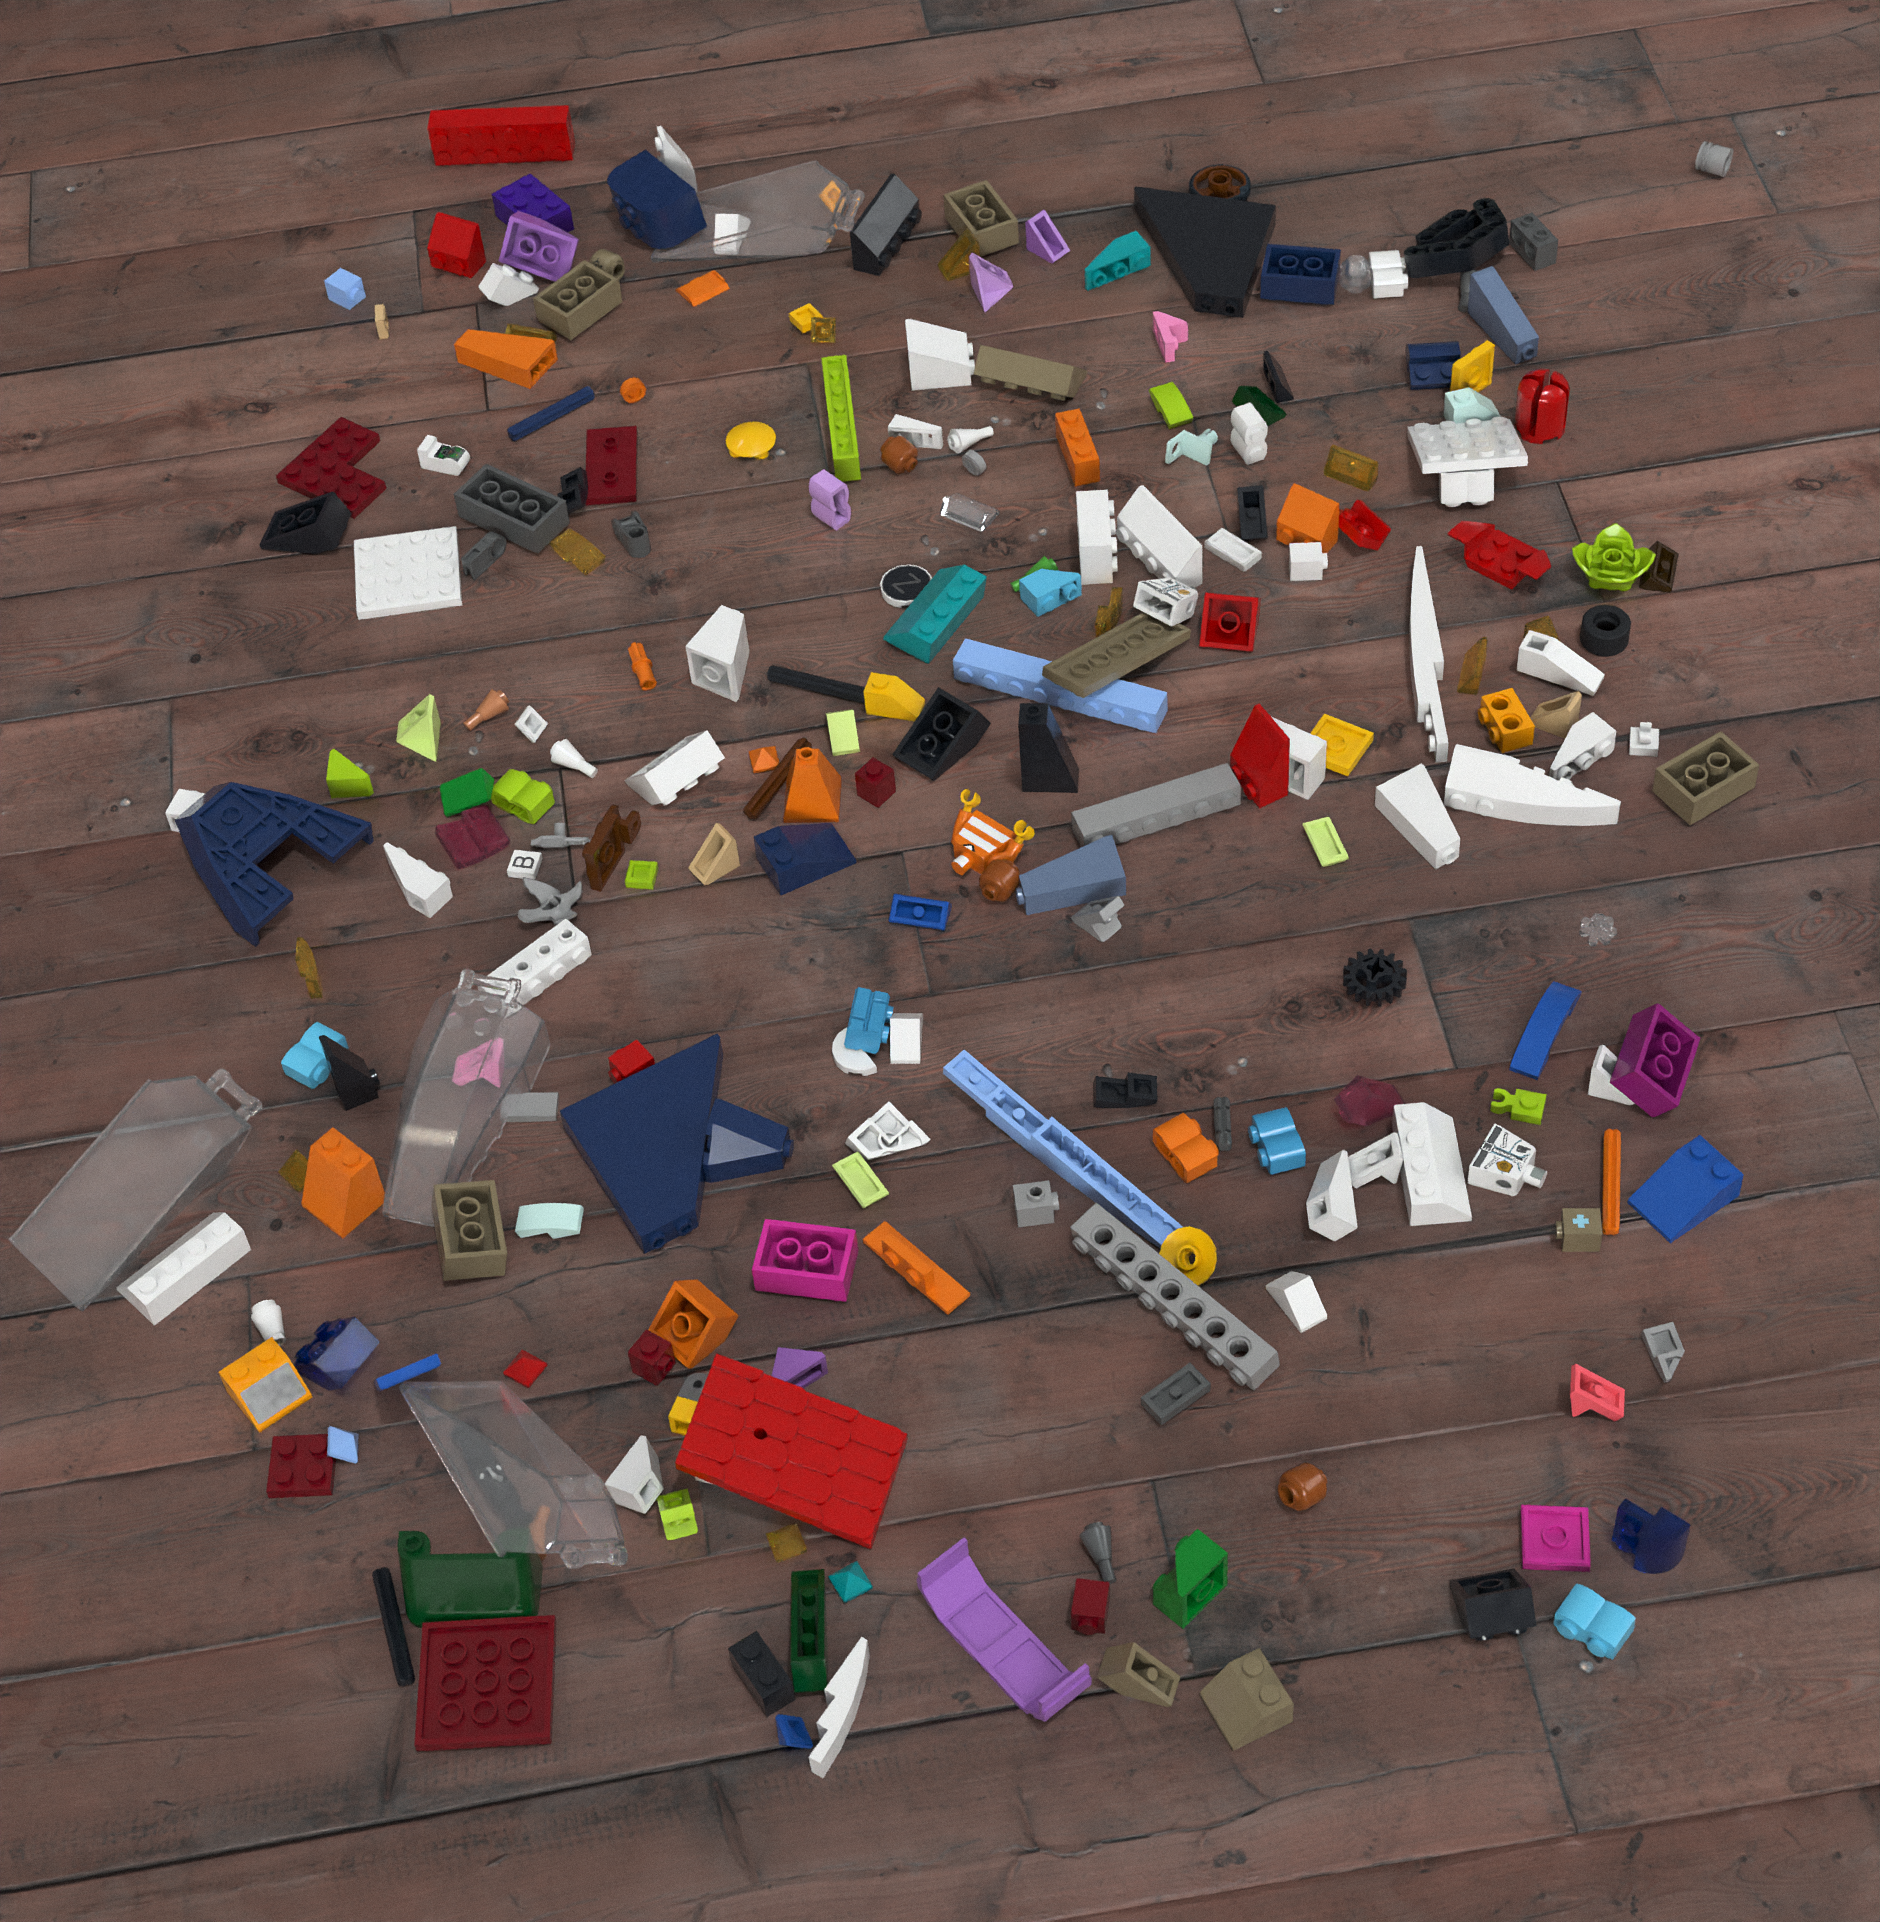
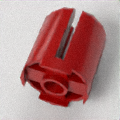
M1540 368L1529 371L1518 385L1514 428L1516 426L1523 440L1534 444H1543V440H1550L1555 437L1559 440L1566 428L1570 386L1563 374L1557 371L1552 373L1550 385H1548L1550 369Z

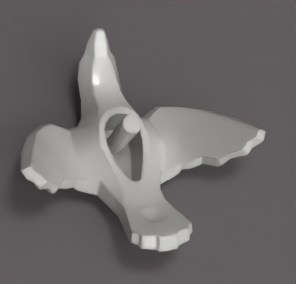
M523 877L524 886L530 894L539 900L540 907L536 909H520L518 911V918L524 923L551 920L554 922V925H558L563 920L567 919L569 921L578 915L577 912L572 911L570 908L582 897L581 881L569 892L560 894L558 889L547 883Z

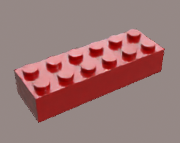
M569 105L430 110L427 129L435 166L573 160L575 138Z

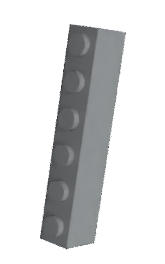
M1225 763L1071 812L1072 831L1080 847L1108 835L1113 836L1115 844L1127 842L1146 834H1152L1171 826H1177L1184 822L1240 805L1241 785L1229 764Z

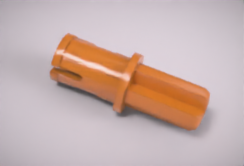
M633 642L628 648L632 660V671L636 673L641 689L644 691L651 690L657 685L651 669L653 666L652 661L647 658L643 644Z

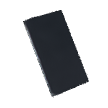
M1264 351L1263 372L1275 402L1281 403L1294 400L1282 367L1268 351Z

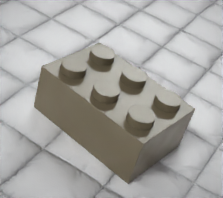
M987 180L943 195L945 218L971 253L981 257L1019 243L1017 218Z
M586 260L533 297L537 321L570 340L574 339L623 302L619 279Z
M1720 731L1656 768L1652 791L1683 820L1692 825L1755 788L1759 764Z
M495 1180L433 1185L431 1208L443 1281L505 1276L507 1248Z

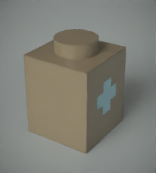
M1562 1208L1561 1220L1555 1221V1239H1561L1562 1252H1600L1603 1235L1600 1208Z

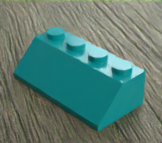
M965 564L939 569L884 635L883 640L929 664L984 597L987 576Z

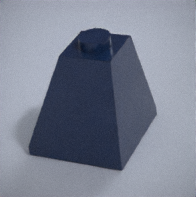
M715 1098L706 1129V1135H709L707 1141L708 1152H704L702 1163L706 1182L714 1183L783 1169L786 1159L792 1157L794 1150V1140H790L788 1127L722 1099Z

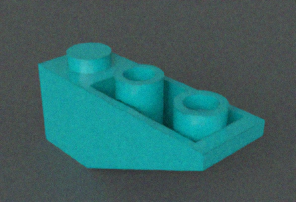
M1137 231L1114 239L1084 269L1085 289L1089 291L1151 266L1150 245Z

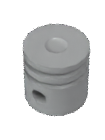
M1704 141L1697 154L1695 169H1701L1704 172L1707 170L1708 173L1724 177L1732 162L1733 149Z

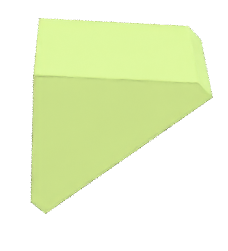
M849 709L825 713L833 756L860 752L854 710Z

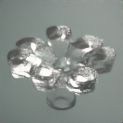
M1594 913L1591 919L1584 917L1580 922L1579 935L1581 937L1589 936L1587 943L1590 946H1596L1598 940L1603 945H1608L1611 943V938L1617 937V929L1613 927L1614 919L1602 913Z

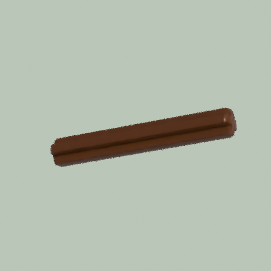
M803 737L796 741L744 807L743 813L749 819L757 818L785 783L796 749L812 748V744Z

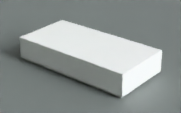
M1223 528L1205 541V549L1243 572H1246L1262 559V552Z

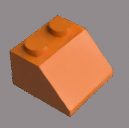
M1294 483L1277 519L1276 540L1285 545H1289V543L1321 542L1322 553H1328L1338 542L1339 503Z
M698 1279L674 1281L648 1330L672 1343L675 1358L688 1369H692L725 1342L739 1315Z

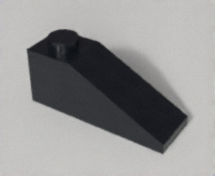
M326 1035L319 1036L336 1091L345 1110H350L379 1098L375 1086L380 1085L374 1068L368 1070L364 1059Z

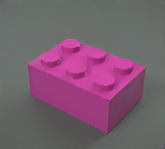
M765 1219L752 1267L755 1291L847 1302L859 1251L856 1230Z

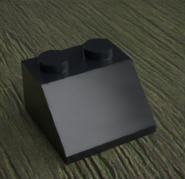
M1514 1568L1449 1580L1462 1628L1471 1639L1474 1638L1479 1641L1489 1640L1494 1637V1634L1503 1632L1521 1634L1526 1632L1527 1628L1537 1626L1531 1586Z

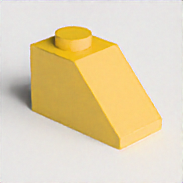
M870 673L864 689L866 714L915 722L924 708L925 698L897 676Z

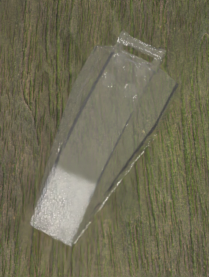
M463 969L458 987L435 999L415 1041L406 1075L382 1208L384 1217L435 1227L431 1208L433 1185L470 1182L472 1174L479 1163H483L488 1156L487 1151L494 1140H498L502 1135V1128L508 1121L509 1115L524 1093H530L551 1045L545 1021L517 1001L521 990L520 979L510 978L506 980L475 974L474 970ZM476 985L506 991L505 995H498L473 990L471 987Z

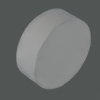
M969 450L962 456V463L971 474L979 476L987 469L984 459L977 452Z

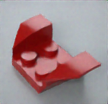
M1461 521L1447 533L1448 536L1465 544L1464 560H1466L1468 568L1511 590L1526 575L1537 580L1551 568V563L1544 549L1538 550L1500 530H1495V524Z

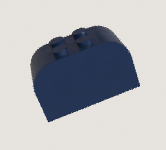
M646 149L617 166L609 174L607 182L613 197V204L619 214L621 225L624 229L632 231L636 239H641L648 246L656 249L671 248L707 227L695 189Z

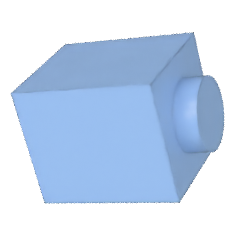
M342 268L338 269L324 281L328 299L348 310L352 309L366 297L362 279Z

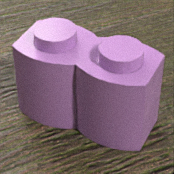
M823 469L812 476L809 481V493L813 497L811 511L815 517L834 530H838L848 523L851 517V508L847 503L849 490L845 483Z

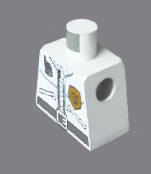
M1173 578L1138 582L1133 607L1169 626H1174L1193 616L1198 592L1194 587H1188Z
M1494 1124L1469 1166L1468 1184L1515 1196L1519 1193L1524 1182L1541 1188L1546 1179L1547 1171L1534 1166L1536 1156L1534 1146L1501 1126Z

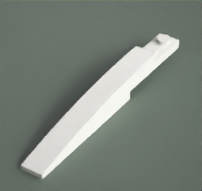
M1417 546L1412 579L1409 630L1413 699L1417 723L1424 722L1425 731H1430L1431 734L1428 735L1429 752L1434 751L1436 763L1447 762L1448 738L1437 680H1443L1444 658L1422 546Z

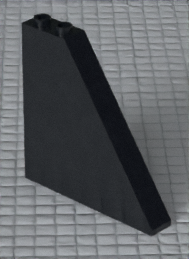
M1135 186L1134 209L1193 309L1197 312L1243 318L1266 253L1267 244L1270 242L1276 225V205Z

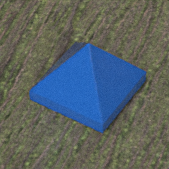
M778 1714L775 1717L779 1745L806 1749L813 1747L812 1740L801 1717Z

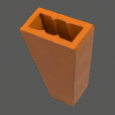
M468 329L454 343L458 363L529 389L558 360L554 340Z

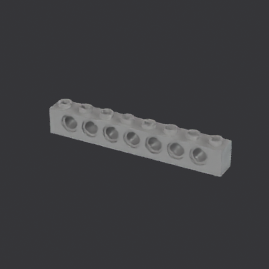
M1097 1202L1070 1227L1074 1238L1072 1243L1082 1254L1085 1255L1088 1252L1095 1258V1263L1102 1271L1106 1273L1108 1271L1112 1272L1116 1276L1118 1283L1125 1290L1130 1291L1132 1289L1136 1292L1144 1306L1150 1310L1155 1308L1161 1313V1318L1169 1327L1173 1329L1175 1327L1179 1328L1184 1333L1185 1339L1192 1346L1203 1348L1207 1352L1208 1358L1216 1366L1220 1367L1223 1365L1230 1371V1376L1239 1385L1244 1386L1246 1384L1254 1391L1280 1366L1277 1350ZM1103 1240H1111L1108 1244H1099ZM1125 1258H1133V1260L1128 1263L1121 1262ZM1148 1276L1155 1277L1152 1281H1143ZM1169 1295H1178V1297L1173 1300L1165 1299ZM1194 1313L1201 1314L1196 1319L1188 1318L1189 1315ZM1216 1332L1224 1333L1219 1338L1210 1337L1213 1333ZM1238 1351L1247 1352L1242 1357L1233 1356Z

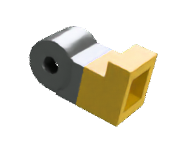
M694 1373L685 1380L668 1415L671 1432L686 1435L708 1375Z

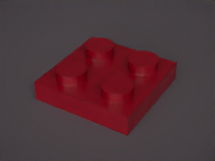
M328 1434L273 1436L266 1489L269 1498L333 1495L336 1458L327 1456Z

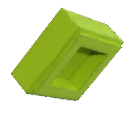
M630 860L625 878L626 888L654 890L658 863Z

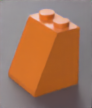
M332 1127L310 1146L301 1204L304 1209L343 1239L384 1204L387 1198L374 1158Z

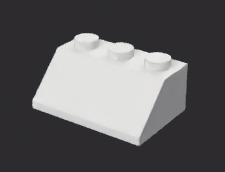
M708 730L685 737L624 781L651 805L662 803L665 806L678 797L676 793L683 788L686 791L695 786L700 775L704 773L707 776L719 768L717 763L725 757Z

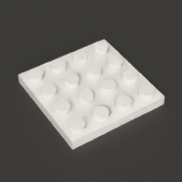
M1494 417L1488 421L1468 419L1466 422L1458 424L1454 421H1443L1437 425L1417 423L1414 426L1407 427L1408 439L1422 474L1528 466V455L1511 420L1505 417Z
M456 526L354 540L356 612L358 620L463 606L459 542Z

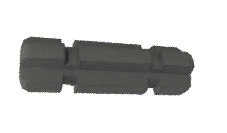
M1216 1097L1214 1099L1215 1144L1218 1151H1229L1232 1148L1230 1100L1227 1097Z

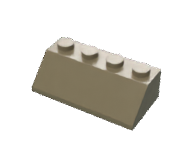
M980 345L974 375L981 376V382L995 385L996 380L1003 381L1004 387L1018 390L1020 385L1028 387V393L1042 395V391L1050 392V398L1065 401L1066 396L1075 397L1087 376L1088 370Z

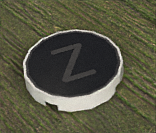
M916 565L897 566L890 569L882 577L880 582L882 597L888 604L894 607L902 608V605H910L932 577L927 570Z

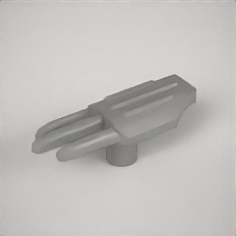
M554 823V835L539 836L536 839H532L531 846L564 848L570 845H585L591 839L588 837H566L565 823Z

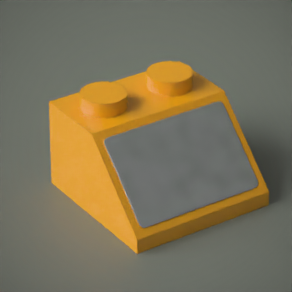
M272 1337L219 1371L227 1393L259 1433L312 1398V1394L291 1360Z

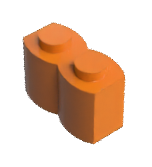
M1182 1113L1153 1129V1143L1185 1183H1189L1217 1167L1218 1148L1211 1139L1207 1140L1202 1135L1200 1125L1194 1118L1190 1119L1185 1113Z

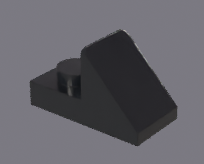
M1263 485L1237 487V518H1239L1240 538L1243 541L1268 538Z

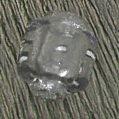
M1352 255L1341 263L1340 284L1345 290L1358 294L1370 287L1372 283L1371 263L1361 255Z

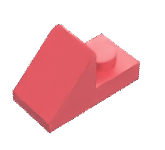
M1578 1364L1571 1366L1570 1398L1573 1417L1589 1409L1613 1421L1624 1417L1625 1389Z

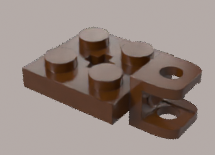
M611 805L603 817V821L597 824L594 836L590 842L585 844L582 856L585 859L586 875L589 878L592 890L599 892L603 890L625 853L624 843L632 844L641 827L639 811L632 810L626 820L621 819L619 806Z

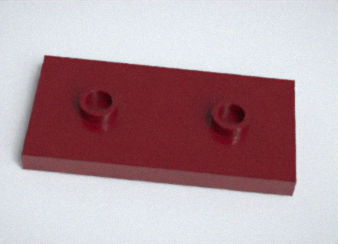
M637 426L587 429L586 471L588 495L586 506L637 502Z

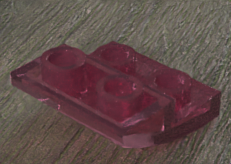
M488 805L462 811L461 820L437 825L435 829L437 838L458 870L486 860L510 845V839Z

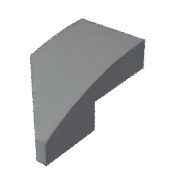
M1673 1322L1643 1329L1641 1332L1648 1353L1664 1383L1671 1380L1685 1352Z

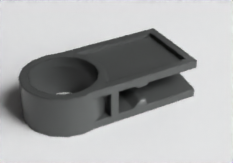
M493 531L488 532L462 556L461 561L465 576L471 573L473 580H476L499 559L506 549L507 542L505 537Z

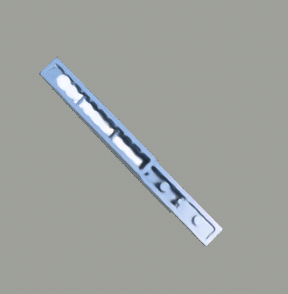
M963 1050L943 1067V1074L986 1110V1117L1044 1165L1095 1203L1097 1202L1111 1215L1161 1249V1245L1166 1237L1176 1229L1183 1227L1056 1119L1051 1117L1047 1120L967 1051Z

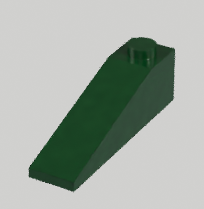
M824 1569L791 1572V1669L795 1693L822 1691L828 1685Z

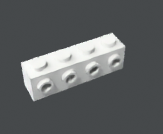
M567 919L563 920L479 981L477 986L481 1001L504 1020L512 1013L517 1012L528 1001L539 996L543 990L554 982L562 979L565 974L577 965L584 963L592 955L588 937Z

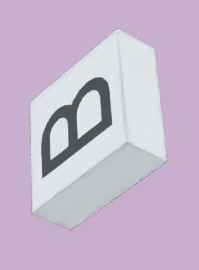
M514 850L507 868L508 877L536 879L543 859L542 854L539 852Z

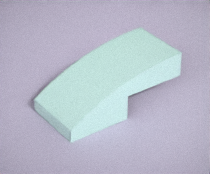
M539 1203L520 1206L515 1232L520 1238L548 1233L553 1239L580 1234L584 1208L581 1205L567 1203Z

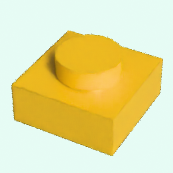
M810 303L789 313L790 321L802 333L823 324V316Z

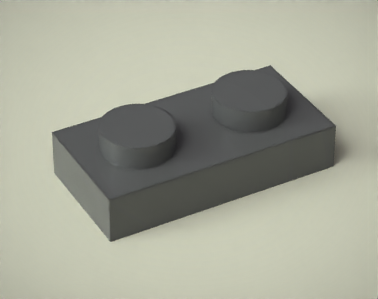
M1189 1363L1141 1397V1405L1160 1425H1163L1211 1391V1383Z

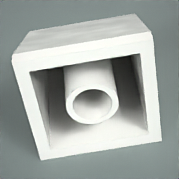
M905 319L912 391L971 385V375H974L975 362L974 359L969 360V358H973L972 343H967L966 333L912 319Z
M721 605L686 645V652L692 684L737 702L740 697L749 656L744 614L738 610Z

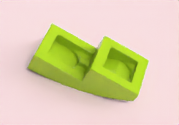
M1173 382L1149 389L1157 412L1162 413L1168 429L1193 421V415L1184 397Z

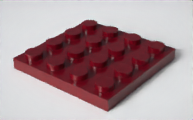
M555 1615L423 1623L414 1742L416 1751L552 1744L557 1626Z

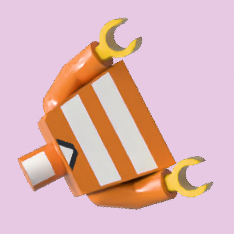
M964 789L960 796L964 807L959 810L951 839L954 857L956 858L951 863L953 870L959 875H964L971 868L982 874L993 860L1007 859L1014 863L1024 846L1023 841L1034 837V829L1031 826L1026 828L1027 823L1019 820L1015 823L1013 832L977 809L971 812L972 808L980 804L981 798L975 792L973 799L968 801L970 790Z

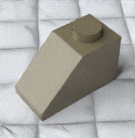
M1135 1642L1106 1648L1097 1676L1098 1679L1120 1695L1164 1707L1172 1706L1181 1677Z

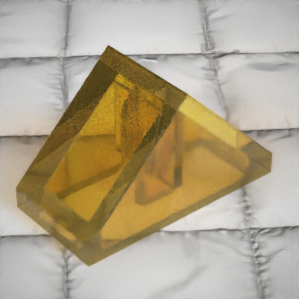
M965 229L937 264L944 277L949 281L970 275L969 255L971 253L980 257L979 243L969 229Z

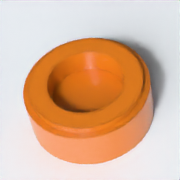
M630 378L621 385L620 394L626 402L635 403L645 396L646 387L639 378Z

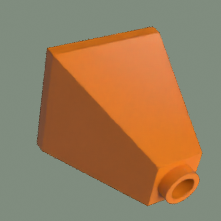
M810 747L796 749L786 780L784 823L839 822L842 778L819 749H812Z

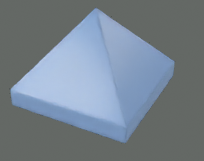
M330 1426L328 1428L327 1456L356 1464L358 1462L359 1434Z

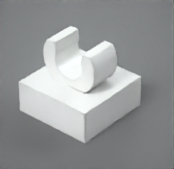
M1640 722L1639 728L1631 727L1629 755L1657 757L1659 729L1651 728L1652 723Z

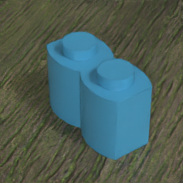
M1287 1107L1252 1115V1125L1248 1126V1134L1251 1143H1257L1258 1145L1257 1155L1261 1167L1266 1166L1269 1174L1272 1175L1305 1166L1306 1152Z

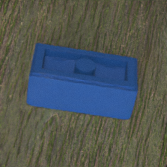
M894 894L889 922L945 931L952 904L946 901Z

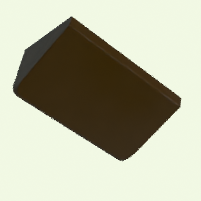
M1656 541L1649 548L1656 554V557L1649 569L1641 575L1639 588L1670 593L1673 589L1679 553Z

